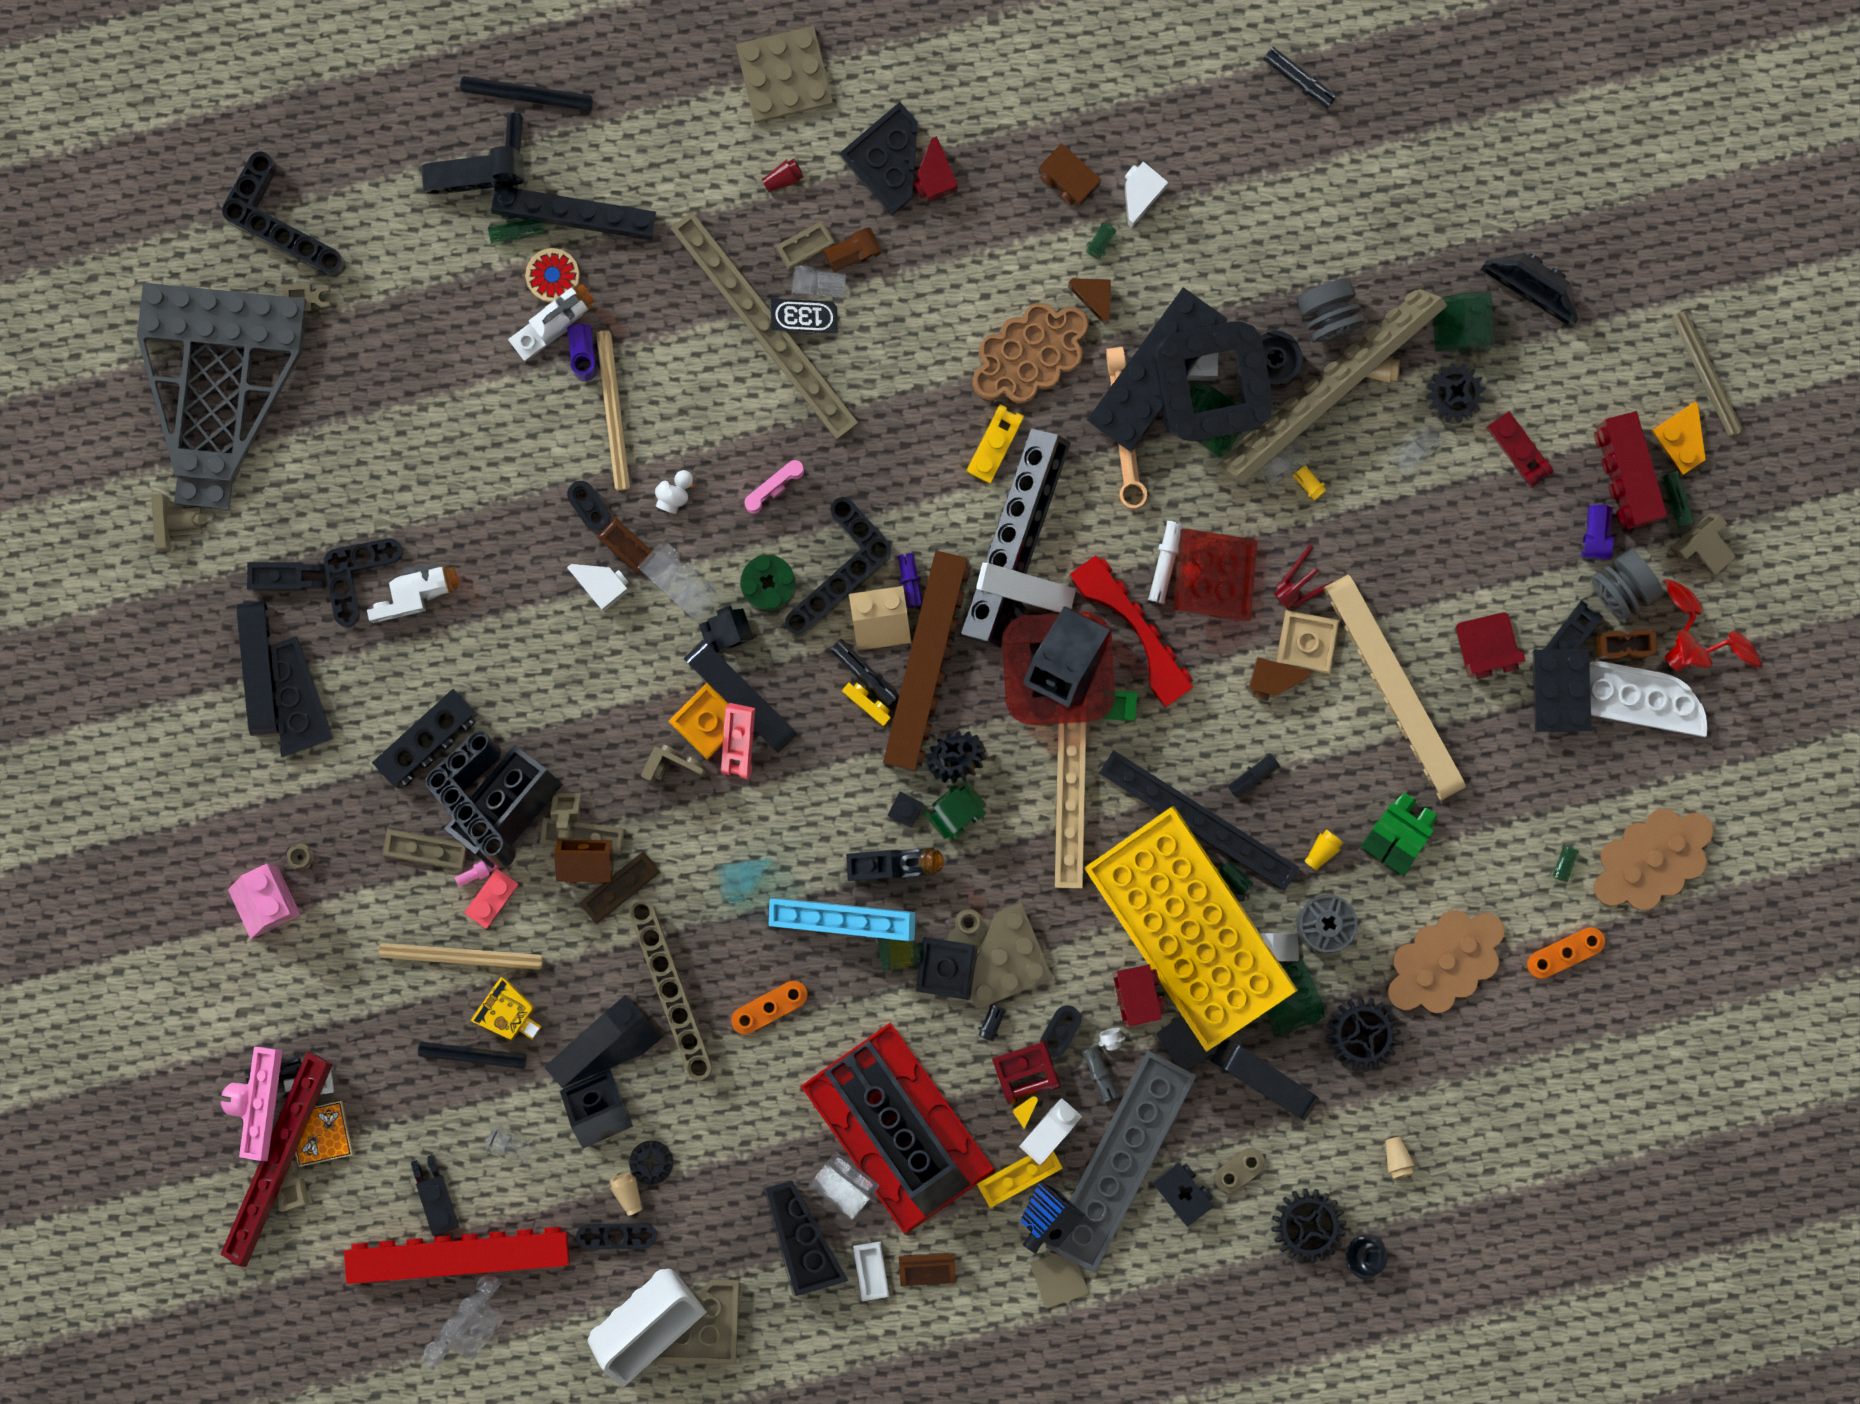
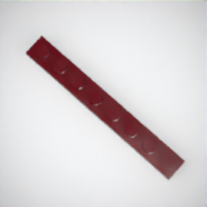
M306 1052L271 1134L268 1161L259 1162L220 1255L238 1266L247 1267L333 1066L332 1063L315 1053Z

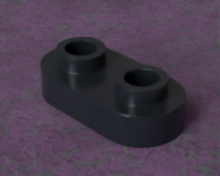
M576 481L572 483L568 488L567 497L583 523L592 531L604 530L610 523V513L588 482ZM579 491L586 492L587 496L584 500L577 499ZM593 514H601V521L597 523L593 522Z
M1065 1005L1058 1008L1040 1038V1042L1045 1040L1051 1057L1060 1056L1065 1052L1081 1024L1080 1012L1073 1006ZM1064 1014L1072 1016V1022L1068 1025L1062 1022ZM1049 1039H1058V1047L1050 1048L1048 1045Z

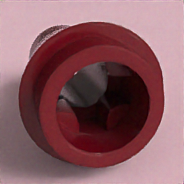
M793 158L790 161L786 159L767 176L763 177L762 181L770 193L780 188L798 184L799 180L804 178L798 163Z

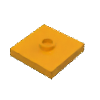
M706 683L668 722L708 760L723 745L725 709L728 703Z

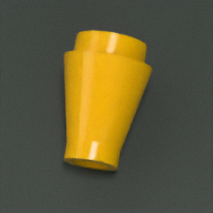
M1326 829L1323 834H1319L1308 857L1304 861L1318 871L1323 864L1341 851L1340 847L1343 845V842Z

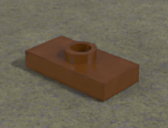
M615 517L596 537L636 574H639L656 555Z

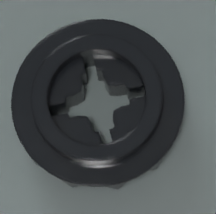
M649 1140L640 1143L634 1148L629 1159L631 1174L644 1184L654 1185L663 1182L668 1178L673 1169L671 1151L666 1145L658 1141ZM650 1150H652L654 1160L663 1162V1164L654 1166L652 1175H650L647 1165L639 1164V1161L649 1158Z

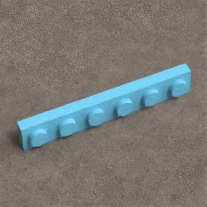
M770 898L769 926L912 941L915 938V912Z

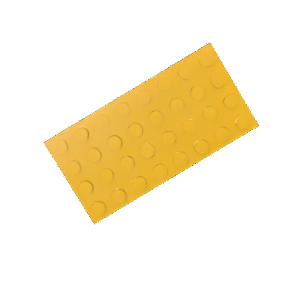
M1175 806L1167 809L1084 868L1146 962L1150 964L1151 969L1157 970L1160 983L1206 1052L1298 991Z

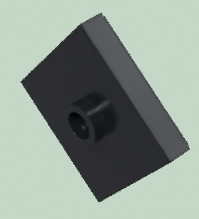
M923 937L916 992L970 1000L978 945Z

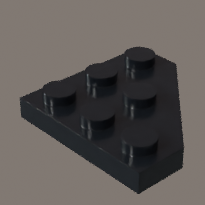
M901 102L897 103L839 153V157L891 216L906 205L913 195L918 121Z

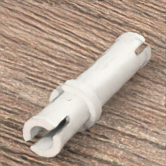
M1167 521L1163 542L1158 547L1160 554L1148 601H1155L1159 604H1165L1175 557L1180 552L1178 545L1184 525L1181 523L1176 524L1173 521Z

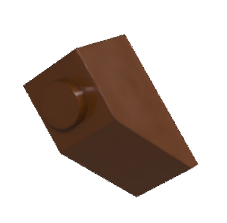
M1257 657L1248 691L1253 692V698L1268 701L1269 697L1275 698L1306 680L1310 676L1311 671Z

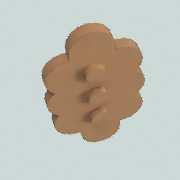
M1036 303L1025 311L1023 318L1013 317L1006 320L1002 325L1000 334L987 336L980 344L979 358L983 365L975 371L972 378V387L975 393L985 400H995L1005 394L1011 402L1025 404L1036 396L1038 389L1047 390L1055 387L1059 382L1061 373L1074 371L1081 363L1082 349L1078 342L1086 336L1089 329V320L1086 313L1077 307H1066L1056 312L1050 305Z
M1658 809L1647 817L1645 823L1629 825L1624 830L1622 840L1608 842L1601 851L1600 861L1605 871L1594 882L1596 898L1607 906H1616L1627 901L1635 909L1649 910L1659 903L1662 895L1673 896L1679 893L1683 888L1685 879L1696 878L1705 870L1706 856L1702 848L1710 842L1713 836L1711 821L1700 813H1690L1680 818L1672 810Z
M1452 910L1442 914L1436 926H1425L1419 929L1415 935L1414 943L1399 947L1394 954L1393 966L1398 976L1390 982L1387 990L1391 1004L1401 1010H1412L1421 1004L1427 1011L1443 1013L1451 1008L1456 997L1472 995L1476 990L1478 980L1492 977L1498 969L1499 958L1493 948L1501 942L1504 935V926L1501 920L1496 915L1490 913H1481L1470 919L1464 912Z

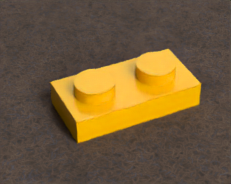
M848 683L843 688L842 692L883 727L889 723L891 717L887 714L890 710L880 701H877L875 704L867 698L869 692L861 685L856 683L855 686H852Z

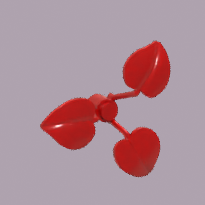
M1669 579L1663 581L1666 583L1667 590L1674 603L1681 610L1689 613L1690 616L1685 628L1678 632V639L1675 640L1677 645L1665 655L1667 663L1673 669L1681 671L1688 665L1710 668L1713 663L1709 653L1726 645L1731 646L1733 652L1744 662L1758 668L1763 667L1755 647L1739 632L1731 631L1728 634L1730 639H1726L1707 649L1700 645L1688 631L1696 619V614L1701 615L1703 613L1701 603L1686 586Z

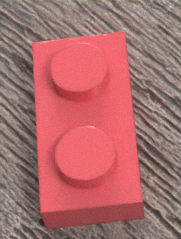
M496 868L464 913L488 929L519 884Z

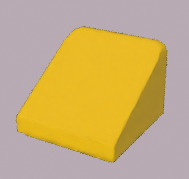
M1036 1096L1030 1097L1012 1111L1024 1129L1038 1101Z

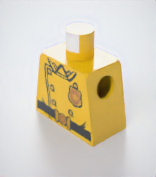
M500 977L471 1019L472 1022L510 1040H514L519 1031L533 1040L542 1027L529 1018L535 1007L504 977Z

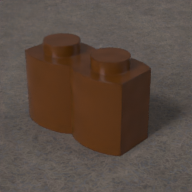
M1647 629L1635 630L1629 634L1622 631L1606 632L1595 639L1596 658L1603 661H1615L1622 657L1634 660L1644 659L1657 652L1656 632Z

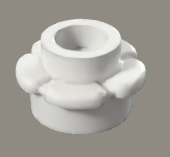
M1111 1028L1099 1034L1101 1040L1099 1045L1105 1046L1106 1050L1120 1048L1122 1046L1121 1042L1125 1040V1036L1122 1035L1120 1028Z

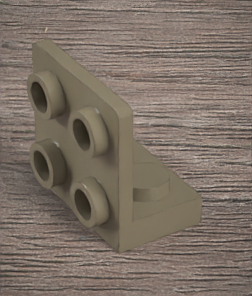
M663 744L661 749L656 746L654 747L641 777L653 784L656 779L661 781L668 767L664 763L666 759L706 778L707 772L703 769L704 765L702 762L689 756L685 761L678 757L680 754L678 751Z

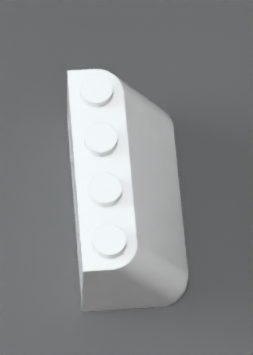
M661 1269L642 1288L637 1289L622 1306L616 1308L601 1325L592 1329L588 1338V1344L602 1370L621 1386L625 1387L707 1311L677 1273L672 1269Z

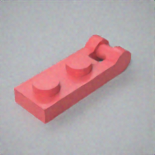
M729 703L726 706L721 773L731 776L732 774H737L740 778L747 780L751 776L755 708ZM733 759L740 760V764L734 763Z

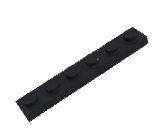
M495 185L491 206V214L646 240H652L656 211Z

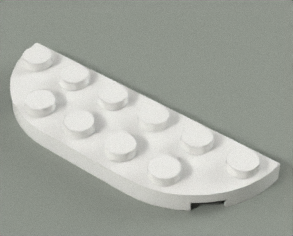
M1590 662L1591 716L1706 737L1707 720L1702 703L1699 702L1691 688L1683 681L1661 672L1607 662Z

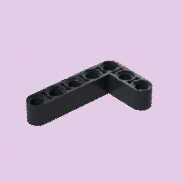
M257 151L253 153L223 204L222 214L233 227L327 276L337 277L341 275L345 269V261L338 251L257 209L277 169L274 160L266 152ZM268 161L269 165L266 170L257 171L256 168L259 162ZM249 184H254L256 187L255 191L251 195H244V188ZM242 208V215L237 219H232L231 212L233 209ZM260 220H265L266 227L262 231H255V224ZM282 233H290L288 242L284 244L278 243V237ZM306 245H313V253L309 256H303L302 249ZM329 258H338L337 265L334 268L328 269L325 267V263Z
M839 497L832 502L830 507L831 516L860 550L786 616L785 626L793 636L800 637L807 634L842 603L849 594H852L887 563L891 557V545L859 508L846 497ZM839 505L849 506L851 509L850 514L846 517L837 516L835 510ZM861 524L869 529L868 534L862 538L855 536L853 533L854 528ZM879 544L887 549V553L881 558H877L871 553L872 548ZM855 563H863L867 567L866 572L861 576L854 575L851 572L852 566ZM843 581L846 584V590L841 594L833 593L831 591L833 582ZM815 599L824 600L826 603L825 609L821 612H814L810 607L812 601ZM795 617H802L805 620L804 628L793 630L790 627L791 620Z
M477 731L470 735L427 775L426 785L478 849L498 868H505L511 865L515 859L516 852L465 791L501 755L500 746L484 731Z

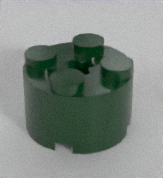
M759 555L752 559L742 571L740 579L742 593L746 601L756 610L775 612L783 609L792 601L796 592L795 576L789 564L780 557ZM770 578H773L774 588L768 587L765 590L762 581H768Z
M967 780L961 781L964 786L960 789L955 785L932 804L934 810L931 813L927 809L923 813L943 839L950 837L954 841L965 832L964 825L970 820L976 823L986 814L983 809L986 803Z

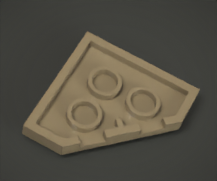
M1021 901L996 911L986 937H984L976 957L971 998L976 1010L1052 979Z
M711 1279L694 1295L707 1313L654 1359L653 1362L737 1364L739 1280Z

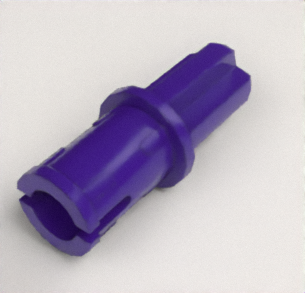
M906 553L905 557L904 554L897 556L902 577L899 581L900 584H903L907 608H918L922 606L919 586L921 577L917 575L915 554Z

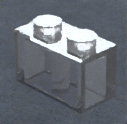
M835 1151L810 1183V1186L819 1195L825 1197L838 1207L842 1213L854 1219L878 1188L879 1184Z

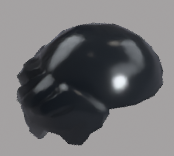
M1371 1234L1362 1235L1350 1242V1245L1347 1247L1348 1251L1345 1253V1262L1351 1273L1360 1279L1367 1280L1384 1270L1388 1257L1385 1245L1379 1237Z

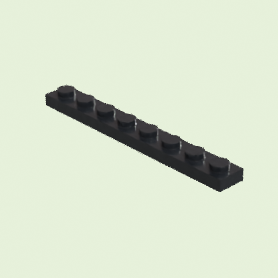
M1114 750L1098 773L1161 814L1170 807L1175 806L1193 834L1284 891L1299 869V866Z

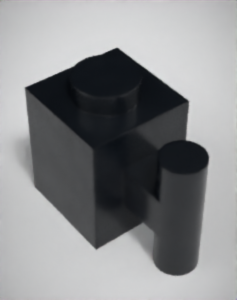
M732 606L721 608L716 611L717 616L699 624L704 641L716 653H719V650L730 649L754 639L743 608L732 609Z

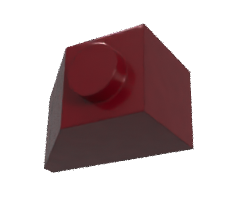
M937 136L933 137L930 141L917 173L918 182H915L920 198L925 196L928 203L958 191L957 182Z

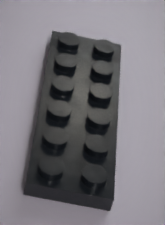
M1182 287L1087 421L1132 453L1163 410L1156 367L1152 364V354L1155 353L1159 342L1169 333L1225 323L1228 319ZM1201 356L1184 359L1187 376Z

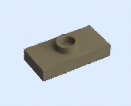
M820 221L776 245L775 248L787 270L790 271L836 244L824 222Z

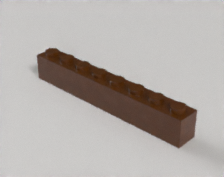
M935 550L883 760L885 765L914 772L916 766L922 767L926 751L921 750L923 739L929 740L932 724L927 722L929 714H935L939 698L934 697L936 686L942 687L945 671L940 669L942 661H948L952 645L947 644L949 634L955 635L958 619L953 617L956 607L961 608L965 592H961L960 588L962 581L968 582L971 566L966 565V557Z

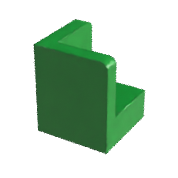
M1104 690L1102 718L1134 722L1137 693Z

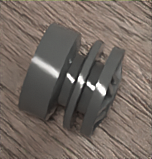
M1350 278L1331 281L1297 297L1296 301L1302 316H1316L1314 320L1307 324L1308 330L1319 329L1310 336L1313 343L1332 341L1344 337L1365 324L1366 319L1364 315L1352 316L1361 310V306L1359 304L1347 306L1346 304L1356 296Z
M1632 549L1614 560L1617 572L1609 566H1605L1602 568L1603 575L1598 572L1591 576L1592 584L1602 603L1623 623L1632 618L1631 613L1634 615L1640 613L1637 599L1644 605L1650 606L1664 595L1656 575L1647 563Z
M1322 895L1309 900L1300 908L1296 918V931L1300 941L1308 949L1317 953H1334L1346 948L1353 941L1357 932V916L1353 907L1345 899L1335 895ZM1331 917L1333 919L1331 924L1334 928L1325 931L1323 929L1324 923L1321 921Z

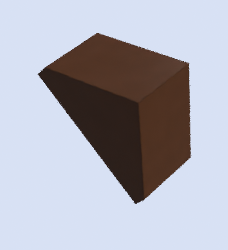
M1072 278L1068 282V288L1105 326L1110 318L1111 279Z

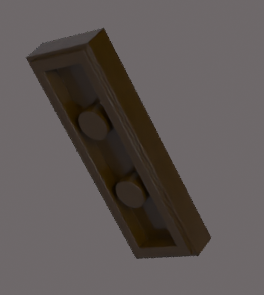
M643 851L612 876L611 882H605L579 904L594 923L598 924L661 872Z

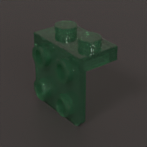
M1302 959L1281 965L1298 991L1266 1012L1274 1037L1281 1034H1289L1294 1029L1304 1025L1315 1024L1320 1019L1325 1018L1322 1000Z

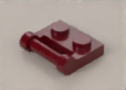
M1045 1040L992 1058L1004 1096L1009 1105L1016 1103L1019 1098L1049 1088L1052 1090L1061 1088V1082L1055 1071ZM1045 1070L1047 1078L1017 1088L1012 1087L1011 1081Z

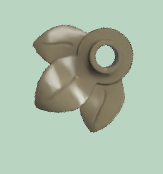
M962 910L956 916L955 928L948 934L947 940L978 945V954L992 920L982 919L975 910ZM967 917L972 918L974 921V925L971 928H966L963 925V921Z

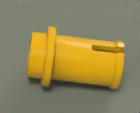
M1306 465L1293 475L1308 493L1307 497L1312 498L1314 501L1327 491L1324 488V482L1320 483Z

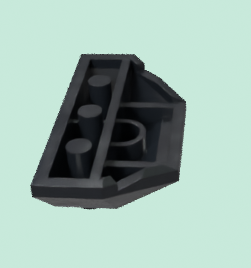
M1519 253L1486 260L1481 267V271L1568 327L1572 328L1576 324L1578 316L1570 282L1565 279L1566 275L1558 269L1552 268L1551 270L1544 266L1542 259L1531 253L1529 255Z

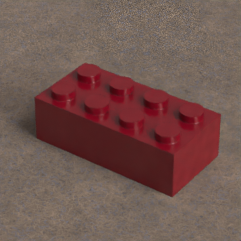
M1634 411L1605 419L1596 427L1597 432H1594V439L1597 447H1602L1605 458L1601 459L1604 473H1609L1612 484H1609L1611 498L1613 500L1617 499L1619 510L1616 511L1618 523L1620 526L1625 527V531L1656 524L1667 517L1638 413Z
M1150 964L1112 972L1124 1026L1129 1027L1162 1020L1161 1014L1166 1012L1162 996L1157 997L1155 986L1160 985L1156 969L1151 970Z

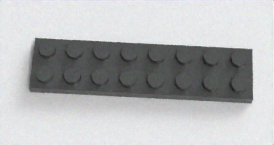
M1149 1050L1146 1051L1070 1198V1201L1085 1216L1059 1247L1055 1248L1046 1244V1248L1093 1273L1096 1272L1196 1075Z

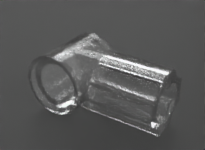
M795 266L791 294L798 297L800 294L808 295V298H813L815 295L844 298L846 274L822 272L808 266Z

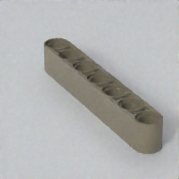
M637 900L630 907V919L684 1066L692 1079H706L712 1073V1062L658 915L650 902ZM640 905H646L650 910L649 917L645 920H639L635 915V911ZM652 930L656 931L659 935V942L655 946H649L645 942V935ZM660 956L666 957L669 962V966L664 972H658L654 967L655 960ZM669 982H674L678 986V994L673 998H668L664 994V986ZM678 1008H684L688 1013V1018L683 1024H678L673 1019L674 1011ZM687 1034H693L697 1038V1046L692 1050L686 1049L683 1045V1038ZM696 1060H703L707 1065V1071L702 1076L696 1075L692 1070V1065Z

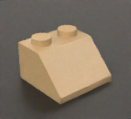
M903 586L849 594L857 651L911 643Z

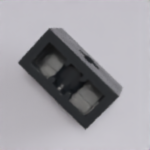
M1176 1162L1153 1180L1152 1183L1185 1226L1188 1227L1214 1207L1210 1203L1213 1197L1204 1185L1200 1188L1193 1181L1196 1175L1187 1163L1182 1166L1179 1162ZM1180 1186L1185 1188L1191 1187L1189 1191L1191 1197L1188 1200L1184 1197L1179 1199L1178 1195L1181 1192L1178 1188Z

